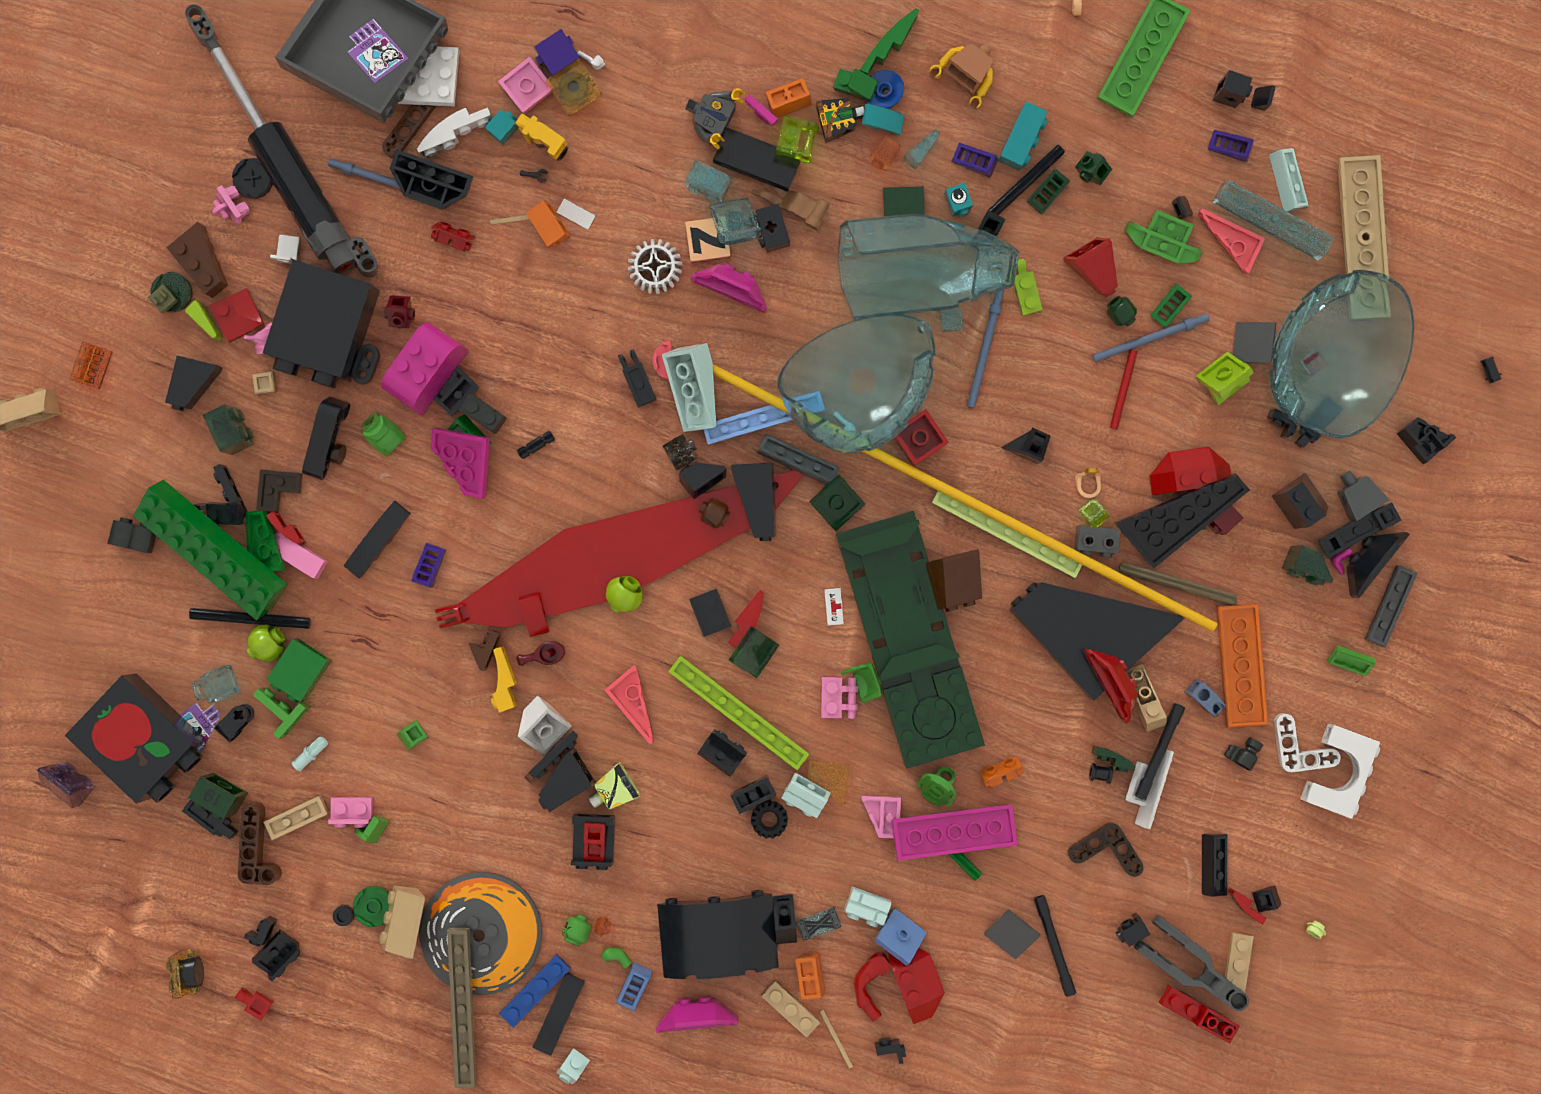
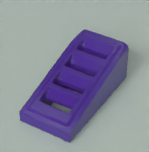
M1214 130L1208 150L1248 162L1254 139ZM1218 137H1221L1222 140H1221L1220 146L1217 147V146H1216V143H1217ZM1226 139L1230 140L1227 149L1224 148ZM1234 142L1238 143L1236 150L1232 151ZM1242 145L1246 146L1244 153H1240Z
M962 143L958 144L952 159L953 163L990 178L998 161L997 155ZM963 151H967L964 160H960ZM973 153L974 157L972 159V162L969 163L968 161L970 159L971 154ZM980 156L982 159L979 166H977L976 163ZM990 160L987 168H984L986 161Z
M426 543L411 581L433 588L446 549ZM428 551L439 553L438 557L429 555ZM426 558L436 561L435 564L425 562ZM423 566L432 568V572L423 570ZM420 574H424L430 577L428 580H426L424 578H421Z

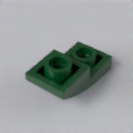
M1093 745L1092 753L1097 755V759L1109 761L1111 758L1110 765L1116 767V771L1128 773V769L1135 770V766L1123 756L1106 748Z

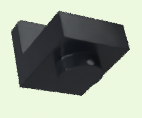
M881 1038L878 1040L879 1042H875L877 1056L897 1053L899 1064H903L902 1057H906L904 1044L900 1045L899 1038L892 1040L891 1038Z

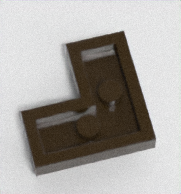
M260 470L256 510L279 512L280 493L301 494L303 474Z

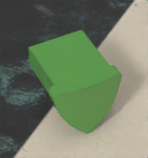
M373 816L366 829L356 828L354 832L367 843H377L390 821L384 817Z

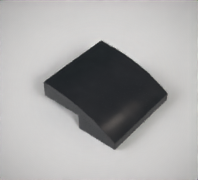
M457 366L434 400L447 413L453 416L470 393L474 394L479 389V386Z

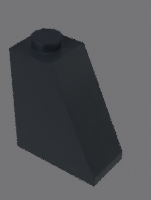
M177 356L165 403L171 404V409L184 411V408L192 409L221 373L223 367Z

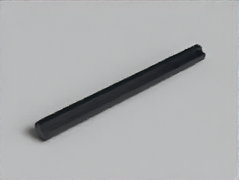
M191 608L189 611V618L195 620L304 629L310 628L311 619L306 617L265 614L260 619L255 620L250 614L245 612Z

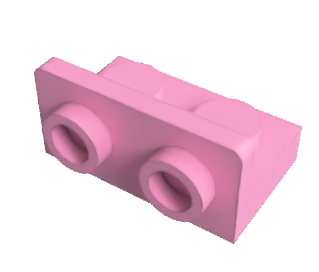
M373 797L331 798V818L328 820V824H334L336 828L347 827V824H354L356 828L367 827V824L373 818Z

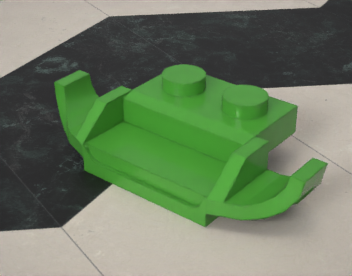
M1155 210L1148 228L1128 221L1125 228L1133 242L1141 249L1176 263L1199 261L1203 253L1202 250L1186 244L1194 227L1193 224L1159 210Z

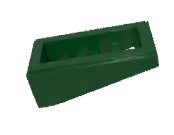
M1054 168L1027 202L1039 213L1043 214L1068 185L1070 180ZM1052 178L1056 179L1061 184V186H1059L1055 181H1053ZM1046 185H1051L1056 190V192L1054 193ZM1043 190V191H1044L1045 193H1047L1051 198L1048 199L1046 196H1044V195L1041 193V191ZM1036 196L1046 204L1044 206L1035 199Z

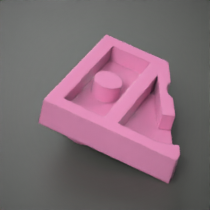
M861 795V799L878 837L894 838L891 819L900 818L901 797Z

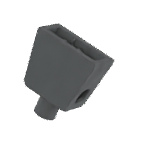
M1351 470L1340 476L1346 487L1338 491V496L1350 522L1360 520L1389 501L1388 497L1368 476L1356 479Z

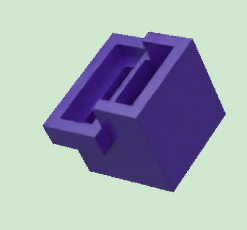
M562 29L534 46L538 54L535 60L539 66L544 64L552 78L579 61L580 57L572 46L574 42L570 36L566 37Z

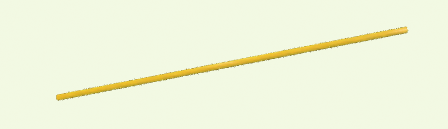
M713 364V375L1178 615L1212 632L1216 629L1217 623Z

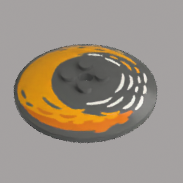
M491 872L467 873L444 884L428 902L420 924V943L424 958L433 973L448 986H450L447 930L449 928H469L472 991L474 995L497 993L516 984L534 964L542 941L540 915L530 895L513 880ZM476 930L484 932L485 938L483 940H477L474 937Z

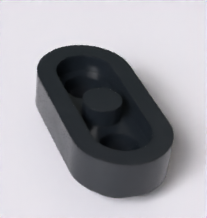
M366 344L358 351L351 374L353 380L359 384H368L373 379L380 358V352L375 346ZM369 352L373 353V357L371 359L367 358V354ZM362 371H366V377L364 378L360 376Z

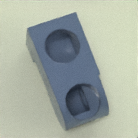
M1196 679L1185 691L1190 698L1196 701L1214 718L1226 707V704L1201 680Z

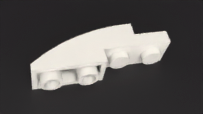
M488 107L473 114H469L468 110L464 108L445 118L422 140L417 148L418 153L422 158L433 157L438 151L443 149L450 150L456 146L455 144L460 143L457 135H466L471 132V129L476 127H486L493 119Z

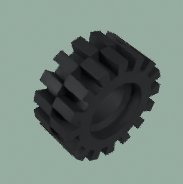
M768 800L755 807L751 816V824L753 830L760 837L773 839L776 836L779 837L785 831L788 817L782 805L776 801ZM773 812L777 816V823L773 827L763 825L761 818L764 813Z

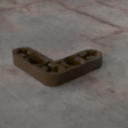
M1115 823L1103 825L1071 845L1068 849V857L1074 863H1083L1110 846L1128 875L1136 877L1143 872V864L1121 828ZM1110 827L1116 829L1114 832L1118 839L1122 837L1123 839L1115 841L1111 835L1107 836L1109 833L1108 829ZM1097 837L1100 840L1099 847L1091 848L1089 845L1090 840ZM1085 843V846L1088 850H1090V853H1087V851L1084 850L1080 853L1081 857L1079 859L1077 857H1073V855L1075 854L1074 850L1077 849L1081 851L1082 849H1084L1082 844ZM1121 844H1126L1128 847L1125 855H1120L1117 852V848ZM1130 857L1131 861L1134 864L1138 863V865L1136 866L1137 870L1135 872L1133 870H1129L1131 865L1127 860L1123 862L1124 859Z

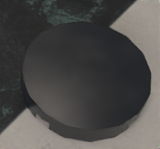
M258 158L241 160L232 172L233 185L241 195L247 198L257 199L263 197L270 191L273 185Z

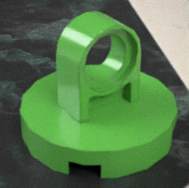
M942 767L936 774H923L917 782V788H921L923 791L921 795L930 803L936 806L946 804V807H950L957 795L952 786L955 772L949 767ZM940 774H948L950 776V781H946L944 778L940 777Z

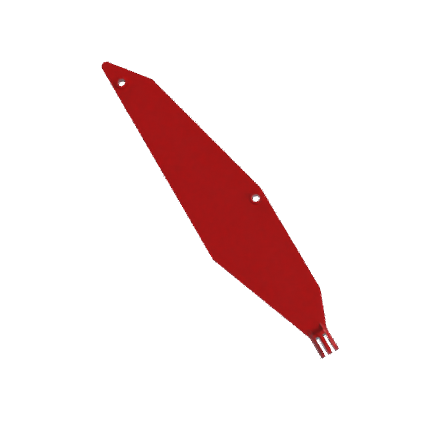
M793 470L774 475V482L778 484V488L775 490V510L802 478V473ZM737 486L704 493L696 499L688 497L564 529L460 603L435 609V613L455 610L454 613L437 617V621L457 618L455 621L440 624L439 628L442 629L461 623L506 628L525 623L518 598L536 593L539 594L545 617L607 602L606 588L608 583L612 579L622 576L634 577L642 588L751 528ZM714 498L728 506L730 514L723 527L713 528L701 521L702 514L699 513V510L704 501L708 503L710 499Z

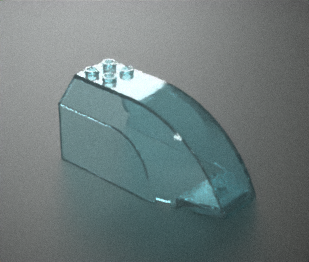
M923 214L846 220L840 225L838 246L840 282L854 320L954 309L959 307V303L970 300L972 302L977 300V297L986 293L991 295L1014 286L1019 251L1006 241L983 230Z

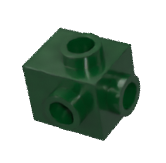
M1088 151L1075 166L1080 174L1079 177L1084 182L1089 183L1090 181L1101 185L1112 171L1104 156Z

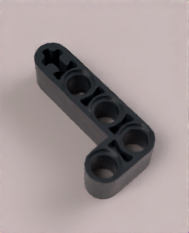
M328 397L320 403L302 468L303 474L319 480L325 478L340 423L348 416L350 403L334 397Z

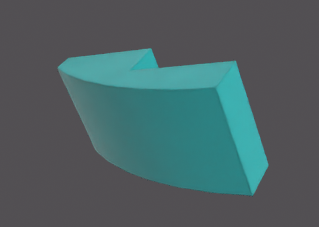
M865 104L863 125L875 130L882 129L893 135H901L904 120L903 114L876 105Z

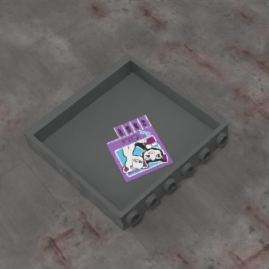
M314 0L275 58L280 68L385 123L387 118L393 115L397 103L404 99L405 91L414 84L420 69L422 70L426 66L430 54L436 51L440 39L446 36L448 25L444 16L414 0Z

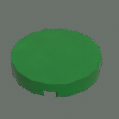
M369 886L361 890L353 902L356 919L367 927L383 925L385 912L389 911L390 906L388 903L389 892L380 886Z

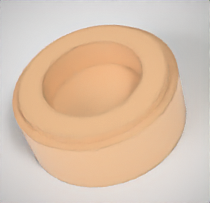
M1072 0V14L1074 16L1081 15L1082 0Z

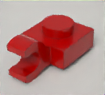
M241 988L235 996V999L247 1005L244 1011L261 1021L274 1002L258 991L251 995L245 988Z

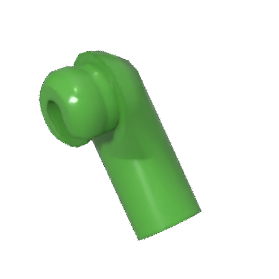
M609 947L602 952V959L604 961H619L624 969L632 963L621 948Z

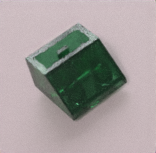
M1304 545L1290 546L1282 569L1287 570V575L1295 578H1306L1305 582L1315 586H1324V584L1333 582L1321 552Z

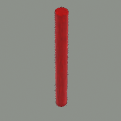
M1129 350L1110 424L1111 429L1118 430L1137 356V351Z

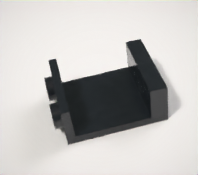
M574 814L572 817L574 835L571 865L576 866V869H588V866H596L597 870H608V867L613 865L615 815ZM585 822L605 823L604 861L584 860Z

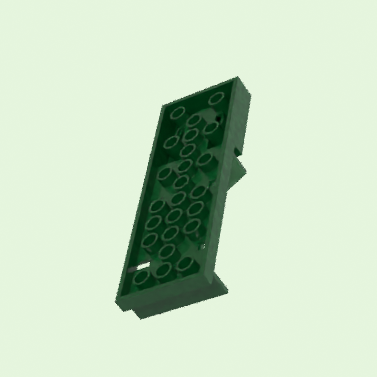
M914 511L836 534L906 769L985 746L964 673L959 664V653H956L944 610H938L926 567V563L929 560L918 527L920 524L919 519L916 520ZM921 551L923 559L912 562L910 554ZM864 568L866 576L854 579L852 571ZM942 621L944 629L933 632L931 624ZM885 638L887 646L874 649L872 641Z

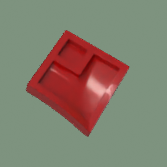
M247 288L209 305L229 343L264 325Z

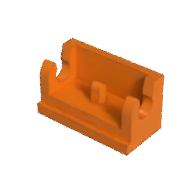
M803 78L765 92L768 105L776 118L811 106L810 93Z
M543 200L526 212L547 247H554L571 236L550 202Z
M815 952L810 956L800 955L795 961L801 1000L822 998L825 994L820 953Z

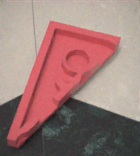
M1201 208L1198 216L1245 274H1249L1265 238Z
M633 665L608 686L605 692L646 741L651 744L654 741L637 666Z

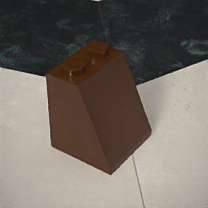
M979 549L926 563L938 610L946 609V612L957 610V605L963 604L964 607L975 605V600L982 599Z

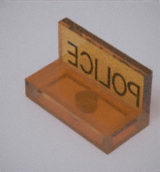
M82 341L69 380L100 389L113 351Z

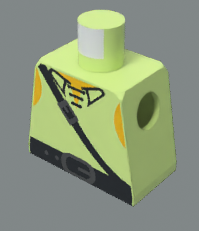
M619 762L595 783L594 786L598 792L589 797V800L594 808L605 803L608 809H612L638 798L641 794L622 763Z

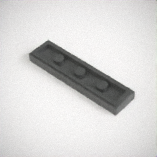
M767 434L757 452L766 458L826 485L835 478L839 467Z
M1396 565L1365 640L1386 648L1417 573Z

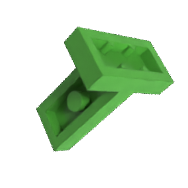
M259 688L253 694L255 698L283 721L273 733L278 739L284 738L310 708L306 702H301L291 712V707L284 701L280 702L276 699V694L269 688Z

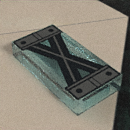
M835 907L797 920L803 941L842 927Z

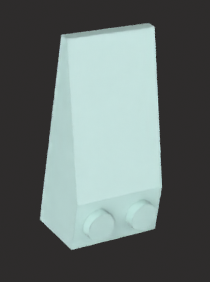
M703 343L676 348L662 354L683 432L716 427L713 363L708 344Z

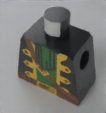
M848 98L816 101V109L825 143L855 131V120L863 118L864 115L863 106L851 108Z

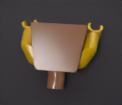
M969 44L966 47L951 48L939 60V65L931 66L930 74L933 70L938 69L939 73L935 76V79H939L942 76V69L945 67L944 71L971 93L977 92L976 96L969 100V105L973 99L978 100L977 109L982 103L981 97L986 95L993 82V69L990 67L993 60L988 56L991 51L986 45H981L978 48L974 44Z

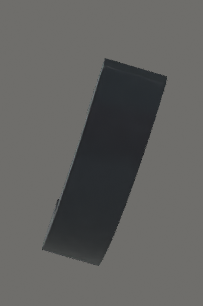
M1391 502L1373 510L1358 521L1349 522L1319 539L1318 542L1328 559L1346 550L1347 547L1402 520Z
M566 973L533 1045L534 1049L547 1055H552L585 980Z

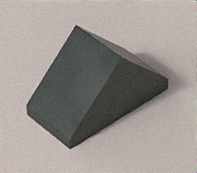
M987 210L971 244L989 252L1006 219Z

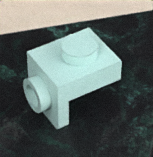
M573 1048L556 1073L560 1075L559 1079L564 1083L573 1084L577 1081L590 1060Z

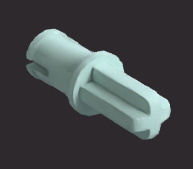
M323 736L318 737L292 761V766L301 772L308 763L317 759L316 756L328 745V741Z

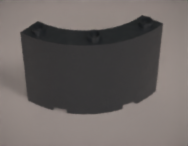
M763 890L751 891L750 895L720 899V896L708 897V900L678 901L677 898H667L664 903L657 904L664 978L686 979L690 975H696V979L723 978L745 975V971L748 970L762 972L779 967L772 894L764 893Z

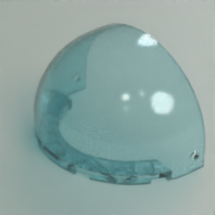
M1353 270L1349 274H1338L1315 286L1301 299L1303 302L1295 311L1291 310L1274 343L1270 383L1274 399L1279 408L1294 423L1331 438L1342 439L1354 436L1368 428L1384 412L1403 380L1412 352L1414 314L1408 294L1395 280L1383 273L1368 270ZM1315 351H1318L1320 354L1315 358L1318 363L1316 365L1313 363V365L1318 368L1322 364L1325 365L1319 372L1317 370L1310 371L1306 368L1307 365L1303 364V360H1306L1307 357L1309 358Z
M903 314L875 315L840 325L808 342L786 362L778 377V390L793 421L812 440L841 453H857L863 450L871 451L892 440L909 425L907 421L914 412L918 413L932 383L934 374L932 361L933 356H936L930 324Z

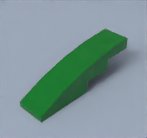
M915 8L899 20L883 36L860 69L861 72L869 75L875 62L883 66L892 48L900 51L918 17V9Z

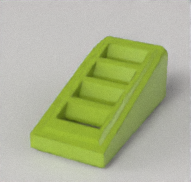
M194 300L185 309V312L208 335L217 341H221L223 338L206 308L200 301Z

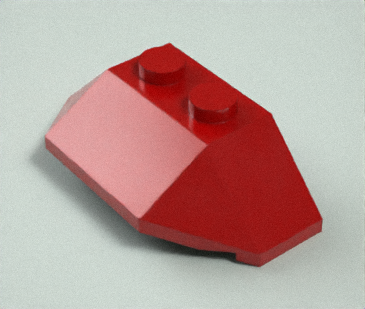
M1210 447L1168 452L1149 475L1152 495L1196 490L1230 476L1231 469L1230 464Z
M1090 649L1083 650L1119 718L1123 723H1129L1138 695L1135 689L1138 687L1132 677L1129 678L1125 672L1127 670L1126 664L1122 659L1119 660L1118 657Z
M918 948L910 964L906 966L886 951L913 1024L933 1017L945 992L931 954Z

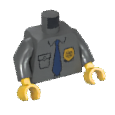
M736 88L733 91L714 92L709 95L704 94L700 103L689 99L685 110L695 114L693 117L694 130L702 141L713 145L716 149L720 148L717 143L725 141L723 139L724 133L736 110V103L734 101L742 104L743 100L739 96L745 95V92Z

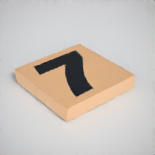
M725 216L685 222L691 263L731 257Z

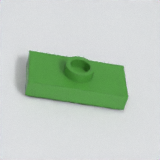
M1337 645L1328 657V663L1367 676L1376 664V659Z

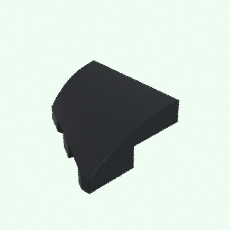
M1419 417L1397 433L1422 464L1427 463L1439 451L1446 448L1456 439L1455 435H1447L1439 431V427L1429 425Z

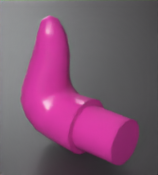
M1350 548L1334 555L1331 559L1332 565L1341 575L1344 574L1341 562L1353 555Z

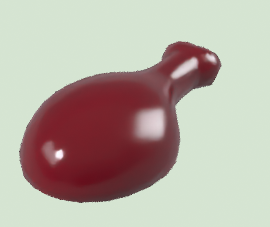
M545 642L535 652L528 655H518L516 660L519 666L532 661L544 665H553L563 659L565 648L558 642Z

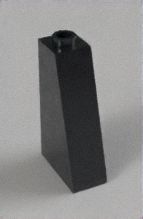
M774 463L731 465V471L754 538H759V541H772L771 537L777 536Z

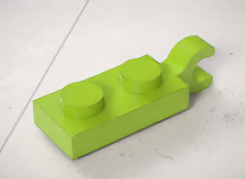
M1024 258L1018 259L1014 262L1018 275L1013 276L1012 279L1021 314L1024 316L1040 312L1043 309L1033 271L1027 272Z

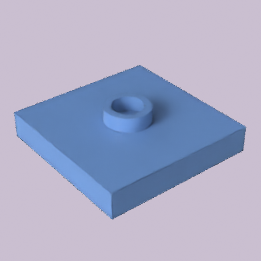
M894 908L874 941L907 966L910 964L927 932Z

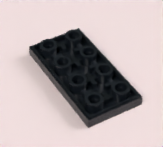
M727 128L723 136L725 141H721L720 148L717 149L713 158V163L788 192L802 156Z

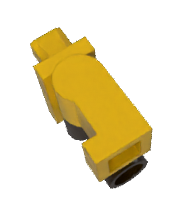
M523 113L520 115L515 124L519 127L518 129L522 132L526 141L530 144L534 142L538 148H548L549 156L555 160H562L569 149L566 146V139L541 123L534 115L531 119Z

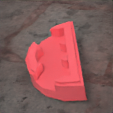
M672 340L663 342L653 353L652 362L654 369L665 380H669L662 354L672 350Z

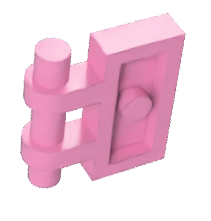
M822 677L821 718H842V710H848V718H856V710H858V704H856V692H858L856 678L849 677L848 685H842V677ZM842 692H848V704L842 703Z

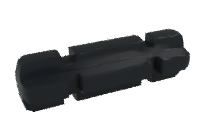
M547 431L542 434V437L539 436L527 443V446L519 448L517 453L520 458L525 459L530 456V453L533 454L545 447L546 443L550 444L553 442L555 437L552 432Z

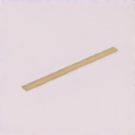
M523 215L490 220V224L528 220L529 217Z
M824 1010L820 1011L848 1068H852L853 1065Z

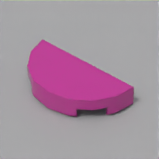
M750 94L745 98L746 104L755 110L754 114L771 126L776 124L778 118Z

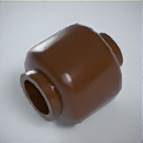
M714 498L710 499L708 503L704 501L699 510V513L702 514L701 521L713 528L723 527L730 514L728 506Z

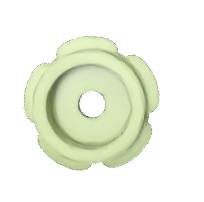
M1317 921L1307 923L1306 932L1312 937L1321 939L1323 935H1326L1325 927Z

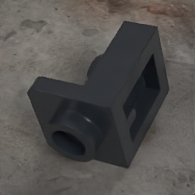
M1277 409L1269 411L1267 418L1272 420V424L1278 427L1285 426L1280 437L1289 438V436L1295 433L1297 418Z
M269 916L261 920L257 927V932L251 930L245 934L244 938L248 939V942L252 945H264L269 941L277 919Z

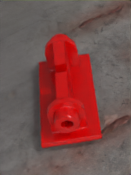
M439 222L431 227L435 229L431 234V238L434 241L448 246L450 239H452L451 247L463 252L470 251L472 244L469 242L476 237L471 235L468 230L451 228V225L446 222Z

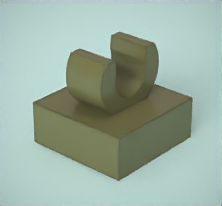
M161 285L147 297L162 314L178 302L177 298L165 285Z

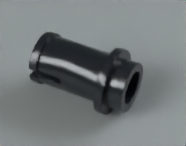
M1494 357L1480 361L1487 377L1485 380H1488L1489 384L1501 380L1500 375L1502 373H1499Z

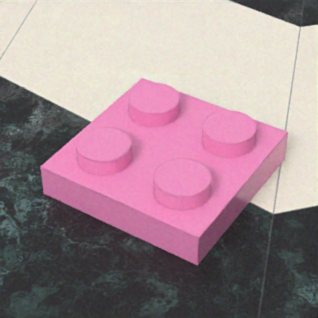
M530 57L498 81L523 114H526L555 91V88Z

